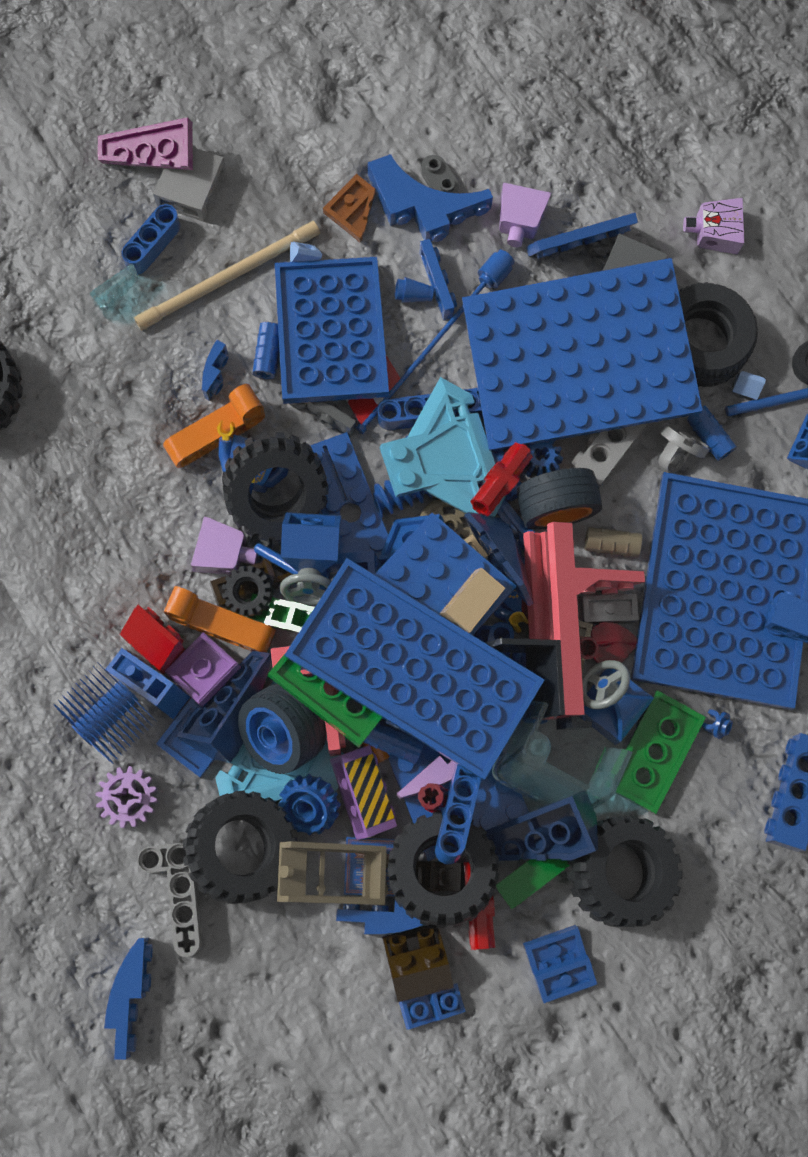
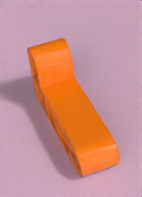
M243 384L235 388L229 395L230 402L164 441L163 447L177 468L185 467L219 447V438L222 436L218 433L217 427L222 420V428L225 431H230V423L234 422L235 430L230 435L233 439L234 435L239 436L259 424L265 418L264 407L249 384Z
M174 586L164 609L166 617L173 622L201 633L204 632L206 635L251 652L267 653L276 632L274 628L264 623L203 601L195 593L178 586Z

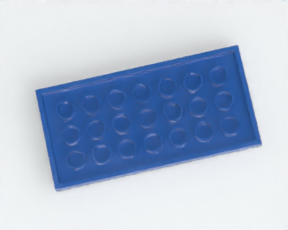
M348 558L340 567L284 655L292 662L482 780L486 779L544 681L543 678Z

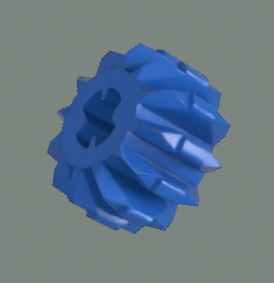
M555 440L526 445L531 450L530 452L533 456L524 468L528 469L527 477H530L533 473L539 476L560 470L558 464L563 462V457L558 454L562 449L561 446L553 447ZM543 455L545 458H542L540 461L536 459V457Z

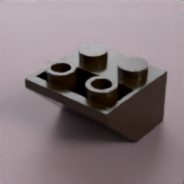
M430 924L382 937L398 1002L454 988L449 962L437 925Z

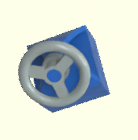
M286 512L282 523L281 558L298 572V574L286 577L280 585L282 595L289 601L304 605H317L325 592L319 589L320 584L328 588L332 582L328 578L321 576V573L338 561L341 516ZM298 582L297 588L288 589L291 584ZM300 595H313L316 597H303Z
M615 660L602 661L592 666L582 677L584 715L579 717L585 722H592L595 730L614 745H617L624 739L654 698L630 680V673L624 664ZM604 670L599 677L596 676L597 673ZM588 683L593 684L587 691Z

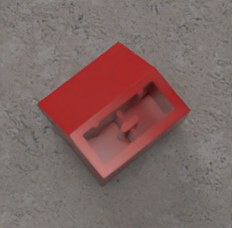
M137 605L123 627L120 636L164 675V671L185 651L182 646L184 640L170 625L164 628L162 626L164 622L150 607L144 610L140 605Z

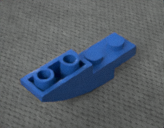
M394 901V912H388L389 906L372 905L371 911L360 910V904H343V909H337L336 921L365 922L364 934L396 933L423 925L420 924V920L417 918H410L406 914V910L402 906L399 907L396 901Z
M138 938L131 947L118 970L109 995L104 1029H116L114 1060H126L131 1057V1052L136 1050L137 1037L136 1034H132V1025L138 1018V1004H134V998L146 997V992H150L151 974H147V962L152 961L153 945L148 944L149 938Z

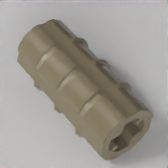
M588 527L585 537V551L623 555L624 557H639L642 534L617 531L615 529H603L602 527Z

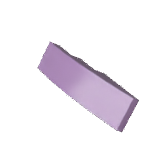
M439 756L397 793V797L401 800L418 795L420 788L428 783L442 786L451 782L456 763L451 761L447 764Z

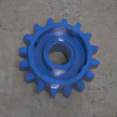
M309 773L306 777H302L299 774L294 780L290 779L284 786L285 788L280 792L279 796L282 797V800L278 803V806L283 807L287 812V815L284 816L286 821H292L297 832H304L308 835H311L313 832L321 834L325 829H330L339 816L337 809L341 806L337 802L338 793L334 792L331 784L324 781L322 777H314Z

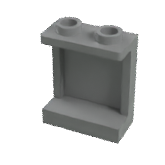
M193 145V170L164 168L153 193L156 205L159 207L163 204H169L176 209L177 213L204 222L208 214L207 202L219 174H224L225 171L224 158L214 151L206 152L197 149Z

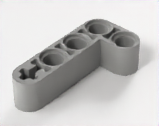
M183 843L146 847L140 851L137 857L140 869L147 873L167 872L174 949L182 957L194 956L200 952L203 944L198 885L196 880L192 881L188 875L191 872L189 866H185L184 863L178 865L173 858L174 853L178 849L183 848ZM155 852L159 857V862L154 868H149L146 865L145 859L149 853ZM186 877L190 882V888L186 893L181 894L176 889V883L180 878ZM184 906L190 907L193 912L191 920L187 923L179 919V911ZM194 926V931H188L190 940L195 941V946L190 947V952H188L187 947H182L181 945L182 941H185L187 938L186 931L180 932L179 927Z

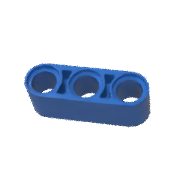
M163 204L157 207L123 247L122 257L130 273L137 275L144 273L178 234L180 222L177 211L173 206ZM165 219H172L168 223H163ZM151 237H155V238H156V239H155L154 241H152V242H147V239H149V238H151ZM134 256H140L136 261L130 260Z

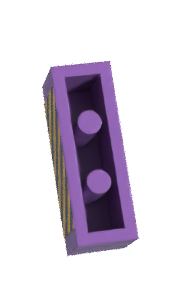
M367 746L330 759L356 840L371 837L397 827L395 821L396 814L394 808L389 803L386 794L387 787L380 776L377 767V757L371 750V747Z

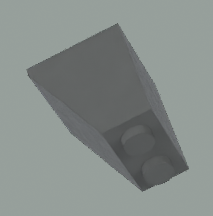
M619 234L603 271L663 260L667 254Z

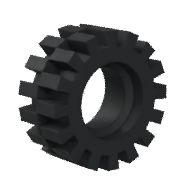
M241 566L239 570H232V575H227L225 578L227 580L226 585L223 584L222 589L225 590L222 596L227 601L225 602L227 607H230L234 613L248 617L259 616L263 614L262 611H267L272 595L275 594V589L272 587L274 583L269 578L270 576L263 572V570L253 566ZM246 581L255 582L259 590L258 596L251 602L243 601L239 595V589Z

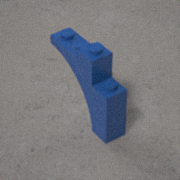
M391 154L368 162V177L375 188V193L390 226L396 224L403 225L414 218L424 240L430 239L433 242H439L449 235L450 224H460L466 218L474 215L482 216L491 210L493 196L490 189L460 194L438 191L411 178L399 167Z

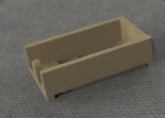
M280 842L277 902L385 905V898L388 893L385 879L389 863L386 846ZM307 851L320 852L319 884L316 886V890L319 892L318 895H305ZM325 852L364 854L362 897L324 896V891L326 890L324 885Z

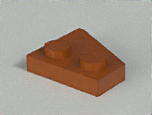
M355 174L323 207V213L360 243L363 239L374 201L375 188L358 174Z

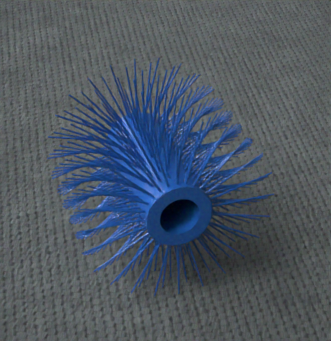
M95 668L112 687L108 689L92 674L107 690L104 693L86 676L103 694L100 698L83 682L99 699L96 702L83 688L75 683L94 703L91 706L87 700L74 690L86 705L90 707L89 710L68 691L67 693L85 713L83 714L64 696L63 698L81 717L76 716L59 699L60 704L76 719V722L55 704L54 706L89 745H93L109 762L114 764L95 742L97 741L106 751L118 760L100 738L102 737L113 749L122 755L104 734L107 733L127 752L108 730L111 728L116 735L130 746L113 727L115 724L135 743L129 734L117 723L120 720L137 736L121 719L124 715L144 734L125 715L128 711L144 726L129 710L131 707L150 725L152 724L134 707L136 703L141 706L138 702L139 699L120 680L117 681L105 670L117 682L113 686Z

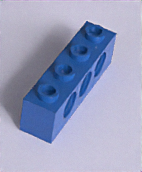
M803 733L793 736L787 742L785 754H788L786 765L783 764L778 775V780L781 781L779 791L774 793L771 806L774 807L772 818H768L764 833L767 834L766 842L796 852L806 851L808 844V770L804 772L798 765L800 758H803L808 763V735ZM794 784L801 789L802 794L799 799L795 798L792 794L791 789ZM787 811H790L795 817V822L792 826L788 825L785 821V813Z

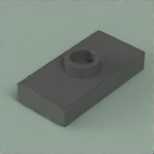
M326 401L307 402V410L319 417V421L324 426L330 429L334 427L342 433L347 432L349 437L353 435L356 425L354 419Z

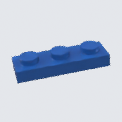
M430 239L420 241L419 254L429 282L434 287V296L443 321L450 319L454 315L457 301L454 293H449L447 288L449 280L446 270H441L439 262H441L439 250L437 247L432 246Z

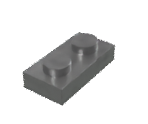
M637 594L583 595L581 597L583 622L590 624L602 622L632 623L639 620Z

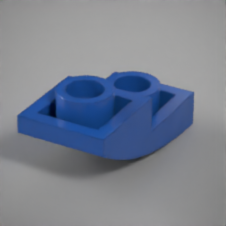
M216 340L203 371L202 391L205 399L210 401L213 395H218L223 387V377L219 369L224 368L229 358L226 344L219 340Z
M453 984L454 988L399 1002L406 1030L466 1012L458 984Z

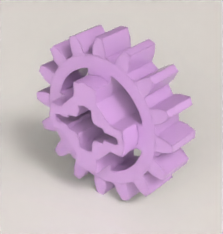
M129 766L127 773H124L123 769L119 767L117 768L116 776L107 773L109 779L107 783L100 781L99 784L104 789L103 792H96V796L102 798V801L97 803L96 807L105 809L101 814L102 818L111 816L109 824L114 826L120 821V828L125 829L127 823L130 822L131 826L135 828L137 827L138 819L145 823L148 821L145 816L147 812L154 814L155 810L150 806L151 803H157L158 799L152 797V793H155L158 789L157 787L149 786L153 781L150 776L143 779L145 773L143 770L140 769L134 774V768ZM122 780V784L117 789L111 790L116 783ZM136 780L143 786L145 794L139 793L136 789ZM127 792L139 799L128 800L126 805L125 801L116 796L127 795ZM109 801L116 803L119 815L112 810ZM138 805H143L137 813L132 815L133 809Z

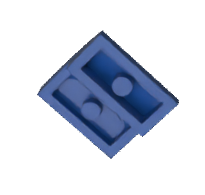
M576 925L523 943L543 1003L597 985L590 959L586 954L579 929Z

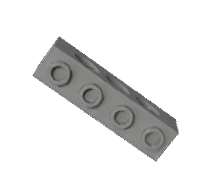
M649 423L593 433L587 442L590 447L585 453L580 451L571 464L574 465V468L592 469L600 489ZM608 434L617 435L620 441H611ZM593 454H601L605 461L597 462L593 458Z

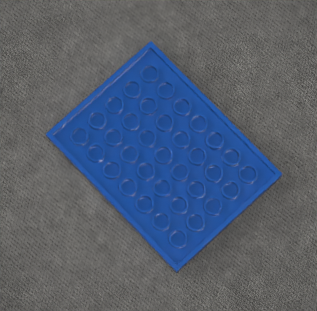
M672 258L462 297L489 451L491 452L509 449L515 442L532 445L702 414L703 410Z
M663 472L631 680L789 710L795 709L803 642L764 628L773 599L781 592L796 593L800 596L801 600L808 602L807 498Z

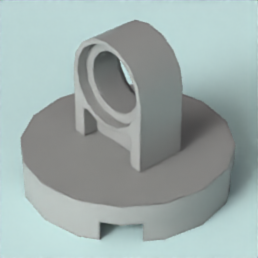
M665 421L659 432L669 442L660 455L659 466L669 473H675L683 466L690 453L700 458L706 456L710 450L707 444L691 433L687 434L679 430L680 427Z

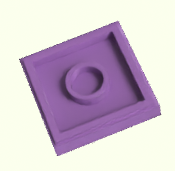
M203 632L164 672L203 707L241 666Z

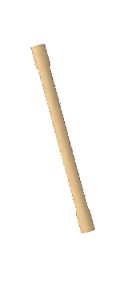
M311 221L279 241L133 318L142 331L161 321L165 316L288 251L291 242L305 243L320 235V230L317 224Z

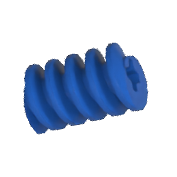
M389 480L384 481V489L378 483L374 484L373 497L381 517H384L385 508L393 514L394 505H397L401 511L404 510V501H407L411 507L414 506V498H417L421 504L424 503V494H427L432 500V495L424 490L395 497Z

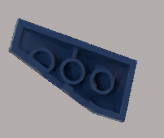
M472 512L464 514L474 537L487 553L488 561L517 586L515 591L528 606L534 604L522 550L517 541L520 535L512 524L508 526L499 517Z
M252 651L239 664L241 668L230 678V681L224 687L218 690L202 710L197 707L191 713L176 737L214 760L231 763L244 743L238 726L239 712L242 705L249 698L262 691L272 662L271 654Z
M585 789L485 830L487 832L486 837L488 840L492 839L496 847L495 854L498 855L499 861H515L520 859L573 860L598 850L597 816Z

